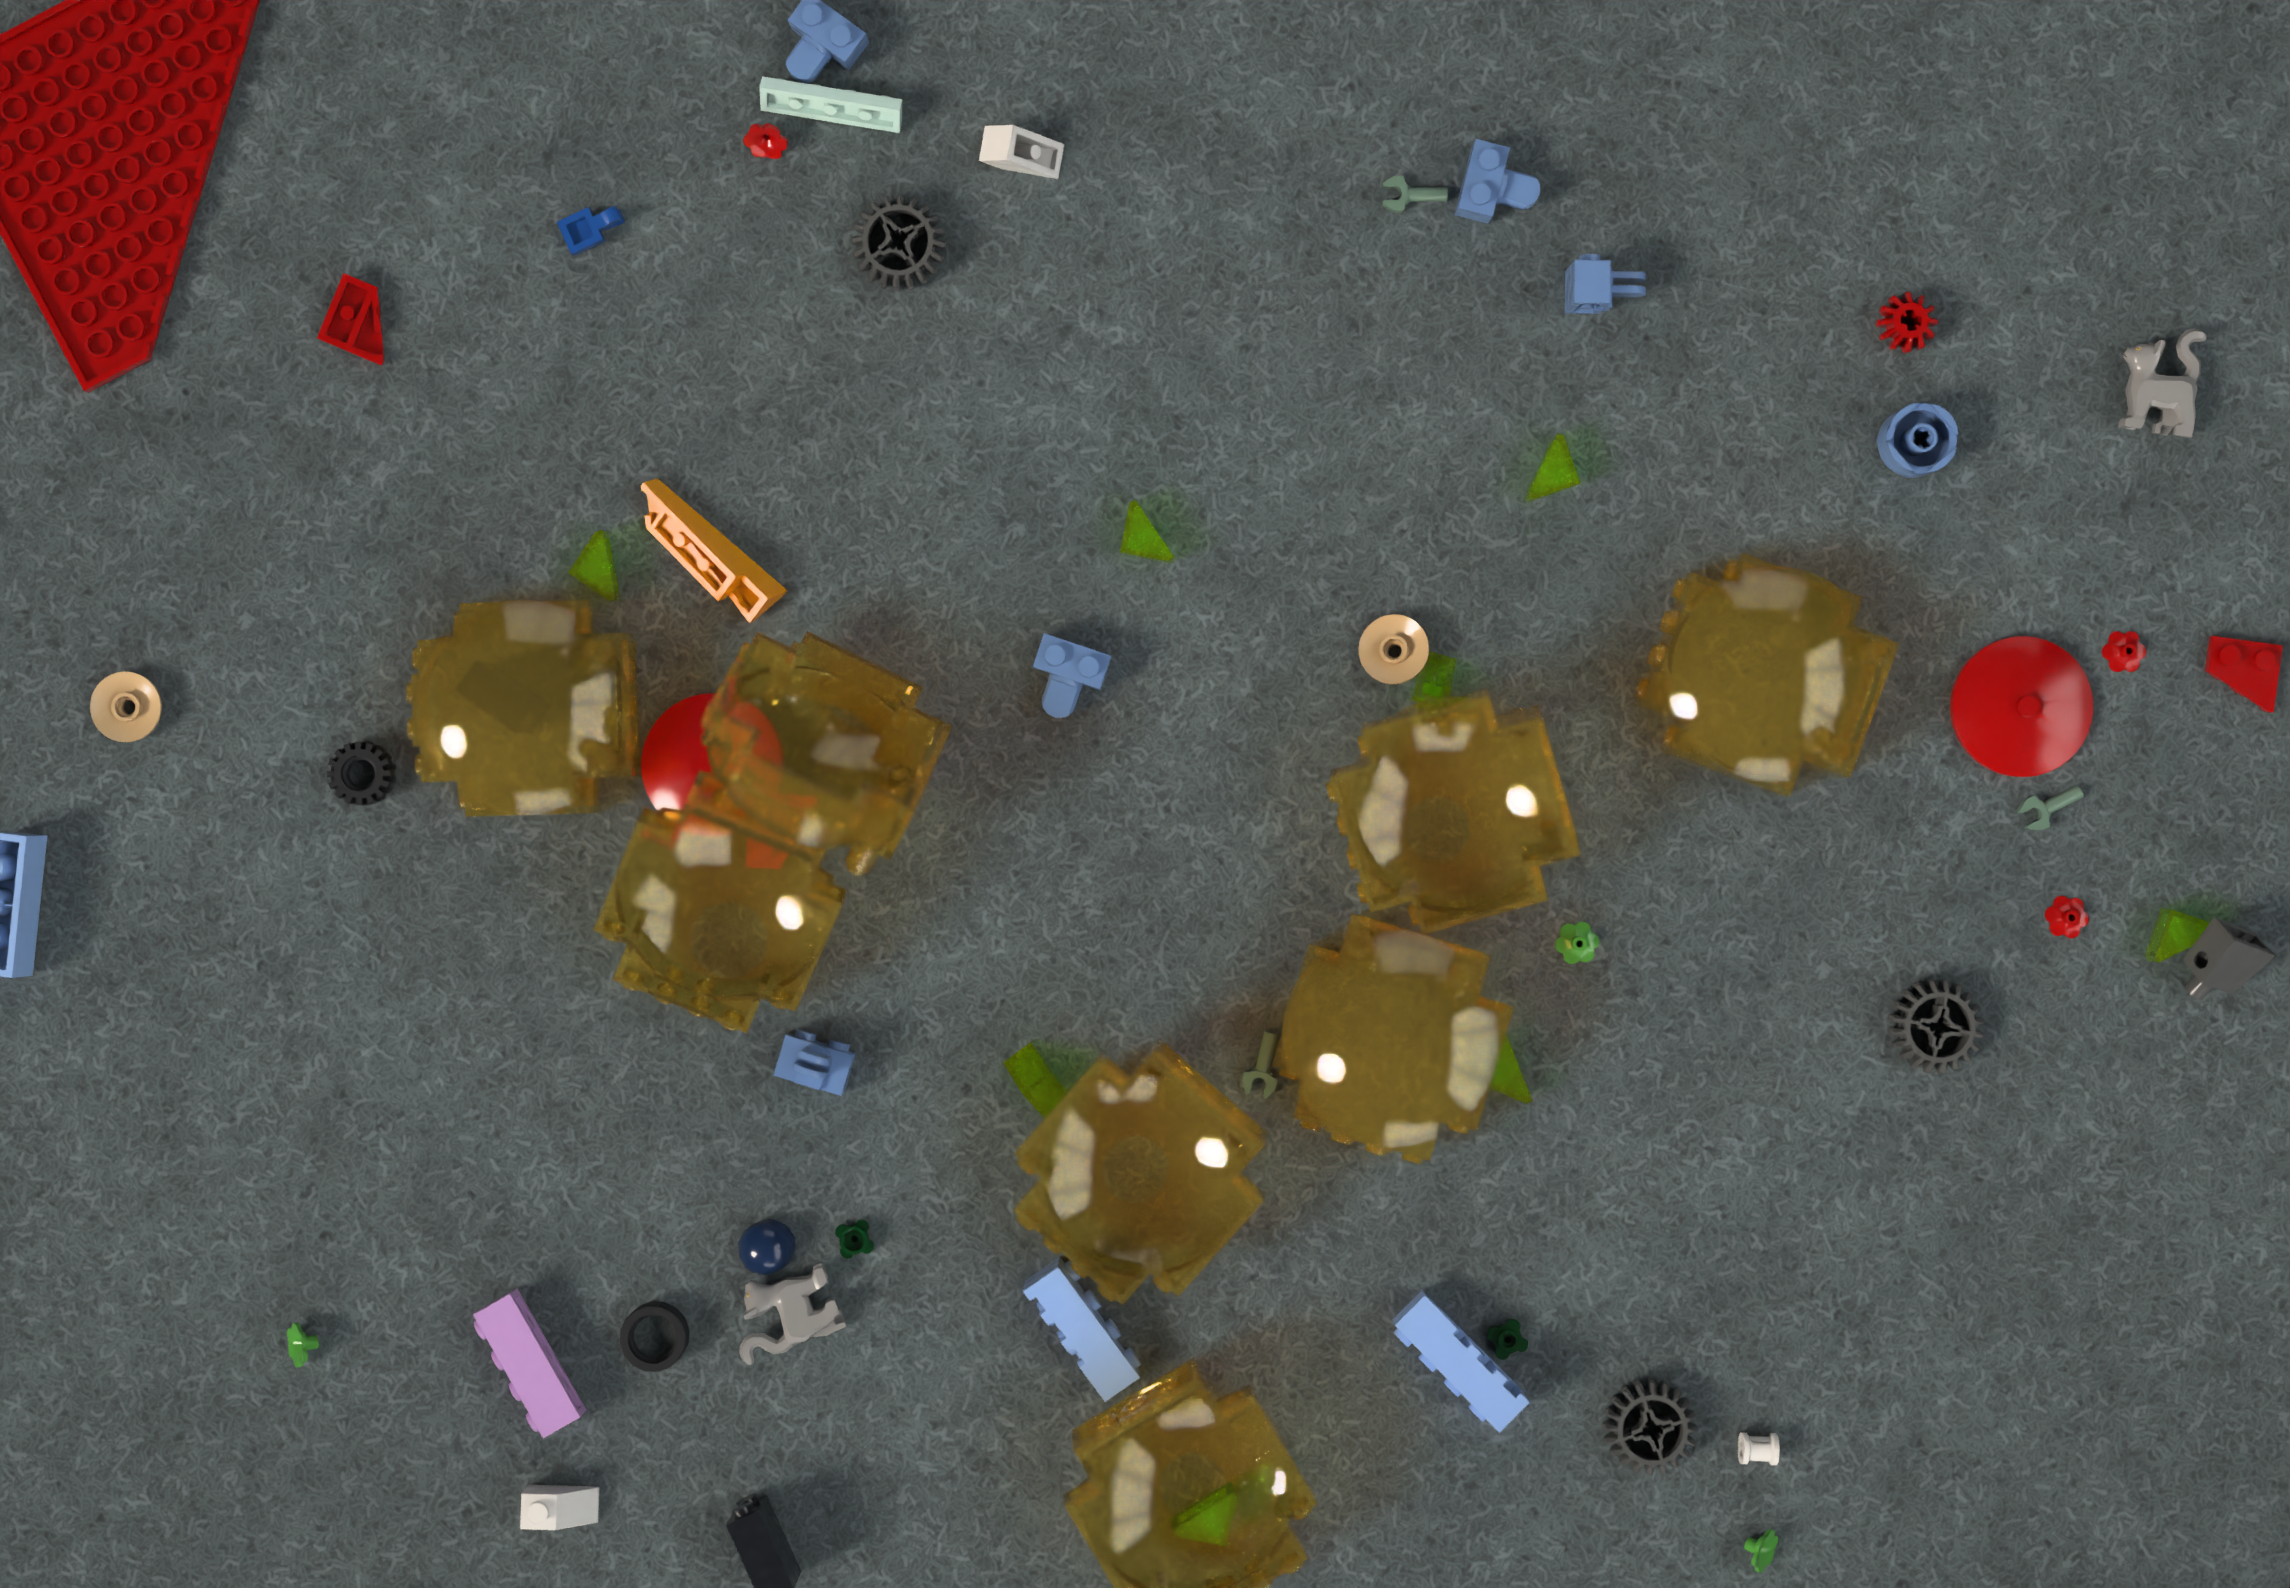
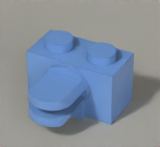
M802 0L788 19L791 29L802 38L787 57L786 66L795 81L810 84L817 78L831 59L849 71L869 44V40L864 31L821 0Z
M1475 139L1471 147L1454 215L1488 224L1493 217L1496 204L1522 210L1529 209L1535 204L1540 195L1539 180L1532 175L1505 169L1510 147Z
M1580 255L1579 260H1574L1565 271V313L1600 314L1602 311H1609L1612 308V297L1645 296L1646 287L1613 285V283L1633 284L1645 282L1646 273L1638 271H1613L1611 260H1601V255Z
M1044 633L1033 668L1049 673V679L1042 697V706L1047 714L1054 718L1068 717L1075 709L1083 685L1101 691L1112 657Z
M796 1029L795 1034L787 1033L773 1076L842 1096L845 1092L856 1052L849 1050L850 1044L836 1039H830L829 1044L815 1040L817 1034L803 1029Z

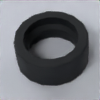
M652 1301L640 1305L625 1319L620 1330L619 1344L624 1357L632 1366L643 1371L659 1372L670 1368L682 1357L689 1344L690 1329L685 1316L676 1307L666 1302ZM650 1316H660L668 1320L675 1331V1343L672 1349L666 1355L660 1357H649L643 1354L637 1348L634 1340V1331L638 1323Z

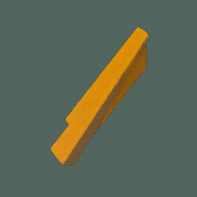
M658 478L642 483L641 491L647 494L649 513L644 516L646 529L717 601L726 599L729 596L745 619L751 623L788 591Z

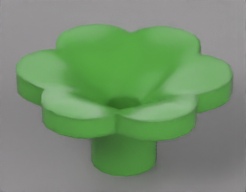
M1579 922L1576 925L1570 923L1563 925L1560 929L1561 936L1555 941V948L1563 954L1565 962L1575 964L1579 960L1582 962L1591 961L1594 957V949L1599 945V937L1591 932L1590 925L1586 922ZM1580 940L1581 945L1577 947L1576 942Z
M293 1323L291 1328L287 1330L289 1357L293 1359L295 1367L298 1368L302 1367L304 1362H307V1350L317 1349L319 1341L316 1335L306 1336L299 1323Z
M1767 1529L1758 1540L1748 1537L1745 1542L1744 1549L1753 1553L1751 1563L1755 1567V1571L1762 1573L1766 1565H1770L1772 1562L1774 1550L1778 1543V1536L1775 1535L1774 1530Z

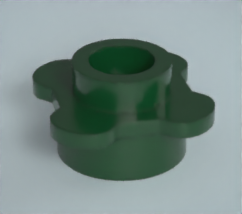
M860 1219L856 1224L849 1226L840 1224L836 1228L835 1235L839 1238L840 1254L842 1257L849 1259L861 1252L865 1254L872 1252L874 1242L869 1238V1223ZM852 1236H857V1237H858V1241H857V1242H853V1241L851 1240V1237H852Z
M1509 1319L1506 1324L1499 1325L1498 1327L1492 1326L1487 1332L1489 1340L1493 1341L1496 1347L1495 1355L1501 1360L1507 1359L1510 1354L1516 1351L1524 1352L1528 1347V1341L1522 1337L1520 1332L1521 1325L1516 1319ZM1506 1336L1511 1337L1510 1342H1505L1504 1339Z

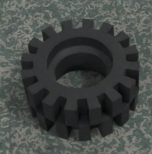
M355 742L345 744L343 749H338L334 753L336 755L335 758L330 759L328 765H331V771H327V777H331L332 781L328 784L331 789L336 790L335 795L338 798H343L344 802L348 804L371 805L383 800L385 795L391 792L393 789L391 785L396 781V776H394L396 766L392 764L391 755L386 753L383 747L370 742ZM362 759L370 762L375 770L374 780L366 787L356 786L351 781L349 775L351 766L356 761Z

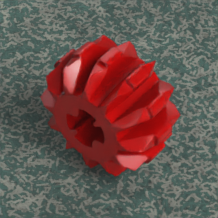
M1905 292L1901 299L1896 295L1888 299L1889 306L1883 305L1879 309L1880 314L1885 318L1877 320L1875 325L1879 328L1886 327L1887 330L1879 335V339L1883 341L1891 337L1889 349L1895 350L1901 344V350L1904 354L1911 352L1912 347L1921 350L1925 347L1924 339L1931 340L1935 336L1929 327L1936 326L1939 320L1929 318L1928 314L1935 310V306L1929 305L1924 308L1922 305L1925 297L1920 295L1913 301L1910 292ZM1907 316L1908 321H1913L1914 324L1909 329L1907 324H1901V319Z

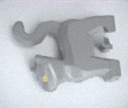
M2193 328L2185 330L2178 337L2176 343L2177 355L2187 367L2182 376H2165L2155 373L2166 344L2164 340H2159L2156 344L2151 342L2148 344H2138L2127 347L2124 350L2123 358L2126 360L2130 370V376L2125 389L2128 411L2127 415L2120 419L2118 428L2129 430L2141 429L2148 410L2154 408L2160 410L2161 416L2159 422L2153 424L2152 434L2167 436L2173 429V435L2182 438H2192L2196 419V382L2201 374V362L2190 350V345L2192 342L2205 341L2207 339L2206 333L2200 329Z
M823 1263L813 1266L812 1274L786 1277L772 1285L762 1284L757 1280H751L745 1284L744 1301L746 1313L743 1315L744 1319L748 1320L762 1316L771 1308L777 1307L784 1333L779 1340H775L765 1333H752L745 1337L739 1351L744 1363L747 1365L754 1363L753 1350L755 1347H761L772 1354L785 1353L793 1346L811 1337L827 1336L847 1326L841 1309H838L835 1297L826 1300L824 1307L813 1309L808 1296L828 1282V1276Z

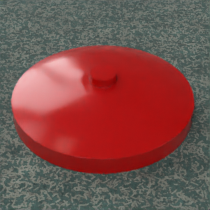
M2009 637L1984 646L1974 653L1963 665L1951 691L1950 716L1958 741L1973 760L1986 769L2001 775L2031 777L2055 770L2076 754L2090 730L2093 717V696L2089 681L2082 667L2063 648L2037 637Z
M715 693L691 696L668 708L650 729L645 740L641 758L643 784L655 808L674 825L684 830L704 835L731 833L755 821L774 799L781 782L783 768L782 751L778 737L764 715L750 704L738 698Z

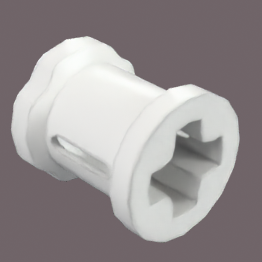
M1740 1432L1738 1438V1459L1740 1464H1748L1749 1461L1769 1462L1770 1465L1778 1464L1780 1445L1776 1433H1770L1768 1437L1748 1436L1746 1432Z

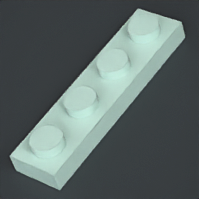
M762 76L759 87L761 111L900 133L902 99Z

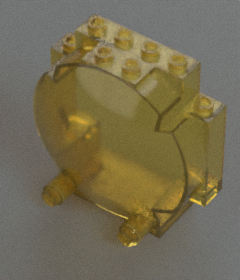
M1744 553L1737 555L1735 560L1730 559L1728 561L1722 580L1714 581L1692 572L1685 574L1684 579L1678 577L1671 593V597L1676 599L1673 609L1670 612L1666 611L1659 626V631L1664 632L1661 642L1658 645L1654 644L1647 659V664L1652 665L1647 678L1642 677L1635 692V697L1640 698L1638 707L1676 720L1675 726L1669 725L1665 732L1662 744L1666 745L1667 748L1664 754L1782 797H1790L1801 766L1832 778H1851L1899 643L1889 640L1884 636L1875 635L1853 625L1863 597L1842 590L1813 573L1796 568L1777 566Z
M517 599L500 602L459 603L460 611H455L453 637L417 640V648L412 650V665L414 669H418V674H411L412 682H407L406 684L407 703L412 704L413 718H408L407 734L409 739H413V746L420 747V754L415 756L416 775H421V782H457L459 806L461 810H465V817L599 813L598 778L640 777L636 636L630 633H594L593 602L590 600L536 601Z
M807 631L801 644L794 641L792 646L789 647L757 632L751 644L744 641L736 657V662L733 661L724 681L729 683V685L724 682L721 683L713 699L714 703H710L701 721L703 723L702 728L706 729L702 736L703 741L701 744L707 746L712 770L716 778L727 788V795L754 820L779 835L806 845L836 850L838 845L850 846L851 848L846 856L848 870L858 876L865 875L873 869L879 855L888 860L891 859L916 811L952 725L914 707L923 688L922 686Z
M1487 688L1463 696H1444L1427 699L1410 705L1393 716L1362 724V735L1357 736L1361 755H1359L1354 764L1332 769L1330 773L1331 781L1326 782V789L1331 803L1336 801L1338 803V815L1336 816L1338 829L1341 836H1348L1349 841L1347 843L1349 849H1346L1348 862L1351 870L1358 869L1361 882L1356 883L1361 903L1368 902L1370 912L1412 901L1413 904L1408 905L1413 926L1420 925L1422 935L1548 901V893L1540 866L1581 855L1578 836L1539 704L1528 708H1514L1508 713L1495 715Z
M699 771L683 810L661 807L659 810L653 811L644 807L593 930L601 933L604 938L610 941H621L627 944L613 980L621 983L622 986L629 990L642 991L654 996L655 999L662 1003L677 1005L687 1009L694 1016L707 1017L721 1023L729 1030H739L744 1033L748 1032L761 999L769 1001L777 1008L790 1009L796 1012L847 892V889L835 885L834 876L820 867L834 825L827 823L825 818L818 813L811 812L805 814L727 782L726 778L718 772L705 773Z
M1352 913L1340 952L1309 944L1297 984L1291 993L1286 1007L1282 1034L1272 1064L1273 1067L1280 1069L1279 1075L1299 1081V1078L1301 1079L1298 1090L1300 1097L1293 1118L1301 1120L1300 1126L1309 1130L1320 1132L1321 1127H1324V1131L1332 1133L1330 1139L1336 1142L1351 1145L1354 1141L1366 1144V1151L1381 1156L1388 1154V1151L1392 1153L1395 1150L1403 1152L1402 1159L1416 1164H1422L1423 1159L1428 1161L1432 1159L1442 1123L1449 1125V1129L1463 1134H1469L1470 1129L1477 1131L1515 1006L1481 996L1493 955Z
M1160 1038L1128 1073L1101 1052L1077 1081L1059 1097L1048 1114L1018 1146L1014 1154L1019 1158L1017 1160L1018 1165L1028 1174L1033 1176L1036 1173L1038 1176L1034 1184L1016 1203L1013 1211L1017 1213L1016 1219L1023 1227L1029 1231L1035 1229L1044 1237L1043 1243L1057 1255L1062 1252L1072 1261L1070 1266L1077 1274L1083 1278L1088 1276L1099 1285L1097 1287L1098 1291L1109 1301L1113 1302L1116 1299L1123 1305L1150 1274L1155 1276L1152 1280L1163 1292L1169 1294L1172 1291L1179 1297L1263 1203L1265 1193L1247 1179L1241 1171L1265 1146L1266 1131Z
M1192 1358L1071 1430L1073 1451L1089 1477L1081 1482L1079 1486L1063 1494L1064 1506L1114 1588H1268L1273 1583V1579L1283 1573L1288 1575L1296 1572L1303 1566V1561L1308 1559L1305 1547L1293 1529L1290 1520L1293 1518L1299 1520L1306 1517L1312 1512L1313 1506L1318 1503L1314 1492L1288 1451L1277 1426L1263 1409L1250 1385L1219 1398L1195 1358Z

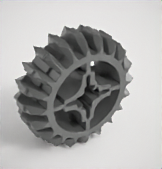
M903 194L898 195L897 205H892L890 197L885 196L884 202L886 207L880 209L876 201L872 202L871 206L875 213L871 216L867 211H862L860 214L864 221L867 222L866 225L861 223L854 224V229L863 235L851 237L853 245L862 246L854 250L852 254L855 259L865 258L858 265L861 272L872 268L867 276L870 282L875 281L881 275L879 285L883 289H886L889 281L893 280L894 291L899 292L901 281L906 280L908 289L913 290V278L918 276L920 283L925 285L927 283V279L923 274L925 270L932 275L938 273L936 267L931 262H944V256L937 253L936 250L947 249V243L943 240H936V238L946 234L945 228H933L940 222V217L938 214L926 218L931 211V207L925 204L918 211V198L913 197L909 205L906 206ZM907 216L915 219L919 224L899 228L890 220V217ZM881 224L886 233V238L878 246L879 250L872 254L870 248L871 238L877 226ZM890 229L893 230L896 236L900 235L901 239L903 236L907 237L904 240V244L909 256H906L903 250H898L897 246L895 250L891 248L894 242L893 236L889 231ZM927 232V249L922 259L918 262L912 253V247L920 239V236ZM896 257L902 259L909 268L892 270L883 267L879 263Z
M1926 979L1925 989L1921 983H1913L1912 988L1915 995L1908 990H1903L1901 995L1906 1000V1003L1894 1001L1892 1004L1894 1008L1900 1010L1899 1016L1895 1014L1888 1015V1020L1897 1022V1027L1887 1029L1888 1034L1899 1035L1900 1037L1893 1040L1891 1046L1895 1049L1904 1047L1899 1053V1058L1902 1060L1911 1058L1910 1067L1917 1069L1922 1065L1923 1072L1930 1074L1935 1067L1938 1073L1945 1074L1947 1064L1951 1069L1958 1070L1960 1068L1958 1058L1968 1063L1971 1061V1057L1966 1051L1968 1049L1976 1052L1980 1050V1047L1973 1043L1974 1037L1984 1038L1985 1036L1983 1032L1976 1030V1025L1985 1023L1984 1018L1974 1017V1014L1981 1010V1006L1976 1003L1968 1005L1973 999V994L1965 992L1961 995L1962 985L1955 983L1950 988L1949 980L1941 979L1937 985L1934 979ZM1935 998V1003L1931 1004L1926 1015L1921 1017L1913 1016L1916 1009L1922 1003ZM1948 1000L1958 1009L1962 1019V1026L1956 1025L1950 1020V1008L1946 1007ZM1941 1022L1944 1026L1950 1027L1951 1030L1942 1029L1934 1031L1930 1027L1922 1025V1023ZM1910 1027H1915L1922 1031L1924 1035L1923 1044L1926 1045L1925 1053L1914 1043ZM1959 1036L1958 1041L1952 1048L1937 1054L1938 1049H1942V1045L1948 1037Z
M1652 1378L1647 1379L1646 1389H1643L1639 1380H1634L1633 1386L1635 1391L1632 1393L1626 1386H1622L1620 1389L1625 1398L1622 1401L1615 1395H1612L1610 1398L1614 1405L1617 1406L1616 1410L1612 1408L1604 1409V1413L1613 1419V1421L1606 1420L1602 1422L1604 1430L1613 1431L1603 1437L1606 1444H1613L1609 1449L1613 1457L1621 1455L1619 1463L1623 1467L1631 1463V1470L1634 1473H1638L1643 1464L1647 1475H1653L1654 1466L1656 1465L1662 1474H1666L1667 1467L1665 1463L1670 1462L1675 1468H1679L1680 1464L1676 1457L1679 1454L1684 1458H1689L1690 1456L1689 1452L1684 1448L1685 1444L1689 1446L1696 1445V1440L1688 1434L1698 1432L1699 1430L1696 1424L1690 1422L1697 1417L1696 1412L1691 1409L1686 1410L1690 1406L1691 1401L1687 1397L1680 1398L1681 1390L1678 1387H1674L1669 1391V1384L1664 1380L1659 1383L1657 1390L1655 1381ZM1648 1401L1664 1402L1670 1405L1675 1413L1671 1415L1666 1413L1655 1414ZM1637 1405L1638 1416L1636 1420L1627 1424V1428L1623 1429L1627 1414ZM1647 1415L1658 1425V1427H1654L1655 1432L1652 1433L1654 1440L1643 1429V1427H1647L1645 1425L1648 1422ZM1677 1425L1675 1437L1664 1448L1662 1441L1664 1435L1674 1430V1426ZM1632 1438L1634 1441L1645 1440L1651 1447L1652 1453L1637 1452L1628 1447L1625 1440Z

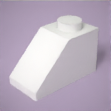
M1015 125L985 126L979 161L1004 170L1058 179L1064 144Z
M528 1485L521 1493L520 1529L560 1530L598 1523L599 1487Z

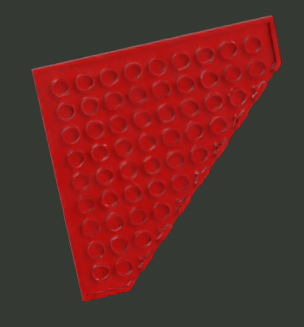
M64 0L0 34V235L83 391L87 393L139 367L152 358L261 0Z

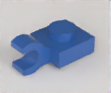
M615 206L595 216L592 209L587 207L557 221L569 251L573 256L606 242L602 231L625 223L620 209H616Z

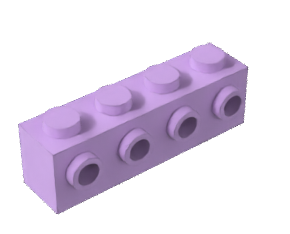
M518 1288L473 1314L476 1319L474 1321L476 1332L481 1339L488 1340L493 1349L491 1352L492 1359L497 1368L501 1371L505 1370L511 1381L509 1382V1389L517 1401L522 1400L528 1411L526 1414L527 1421L533 1431H539L541 1436L545 1438L577 1420L585 1413V1406Z

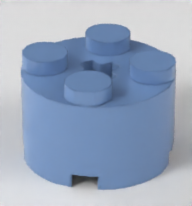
M1928 403L1910 404L1894 412L1884 421L1877 437L1878 451L1885 465L1896 474L1907 478L1921 477L1943 468L1951 461L1957 449L1958 428L1951 414L1941 406ZM1917 434L1922 437L1919 446H1916L1913 442Z

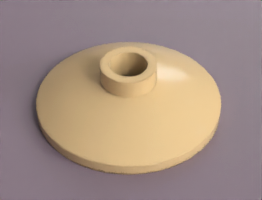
M1391 614L1374 620L1364 630L1359 642V658L1363 668L1372 678L1385 684H1401L1410 681L1422 671L1429 656V641L1425 631L1416 621L1404 615ZM1393 646H1399L1402 649L1400 656L1396 658L1389 656V650Z
M117 672L107 676L96 686L91 696L90 713L95 726L104 736L114 741L134 742L146 737L155 729L161 717L162 702L157 688L149 679L134 672ZM131 700L135 704V710L133 713L128 714L124 710V705L127 701Z

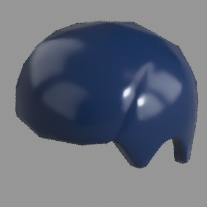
M767 1219L751 1225L748 1229H745L738 1242L739 1257L744 1266L752 1273H758L759 1275L775 1273L786 1267L796 1251L795 1236L789 1227L774 1219Z

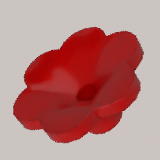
M769 123L751 125L749 132L743 138L744 145L751 148V153L755 157L779 159L782 151L788 146V140L781 135L779 128Z
M2115 631L2109 635L2108 644L2103 646L2101 652L2102 656L2109 661V668L2112 671L2121 672L2126 670L2134 672L2139 668L2140 660L2146 656L2147 651L2146 647L2139 643V636L2136 632L2128 631L2123 634L2122 632Z
M2063 895L2058 896L2054 899L2053 906L2046 909L2044 913L2045 919L2050 923L2049 930L2053 935H2065L2068 938H2075L2079 935L2080 928L2088 924L2089 916L2083 911L2084 903L2081 899H2069Z

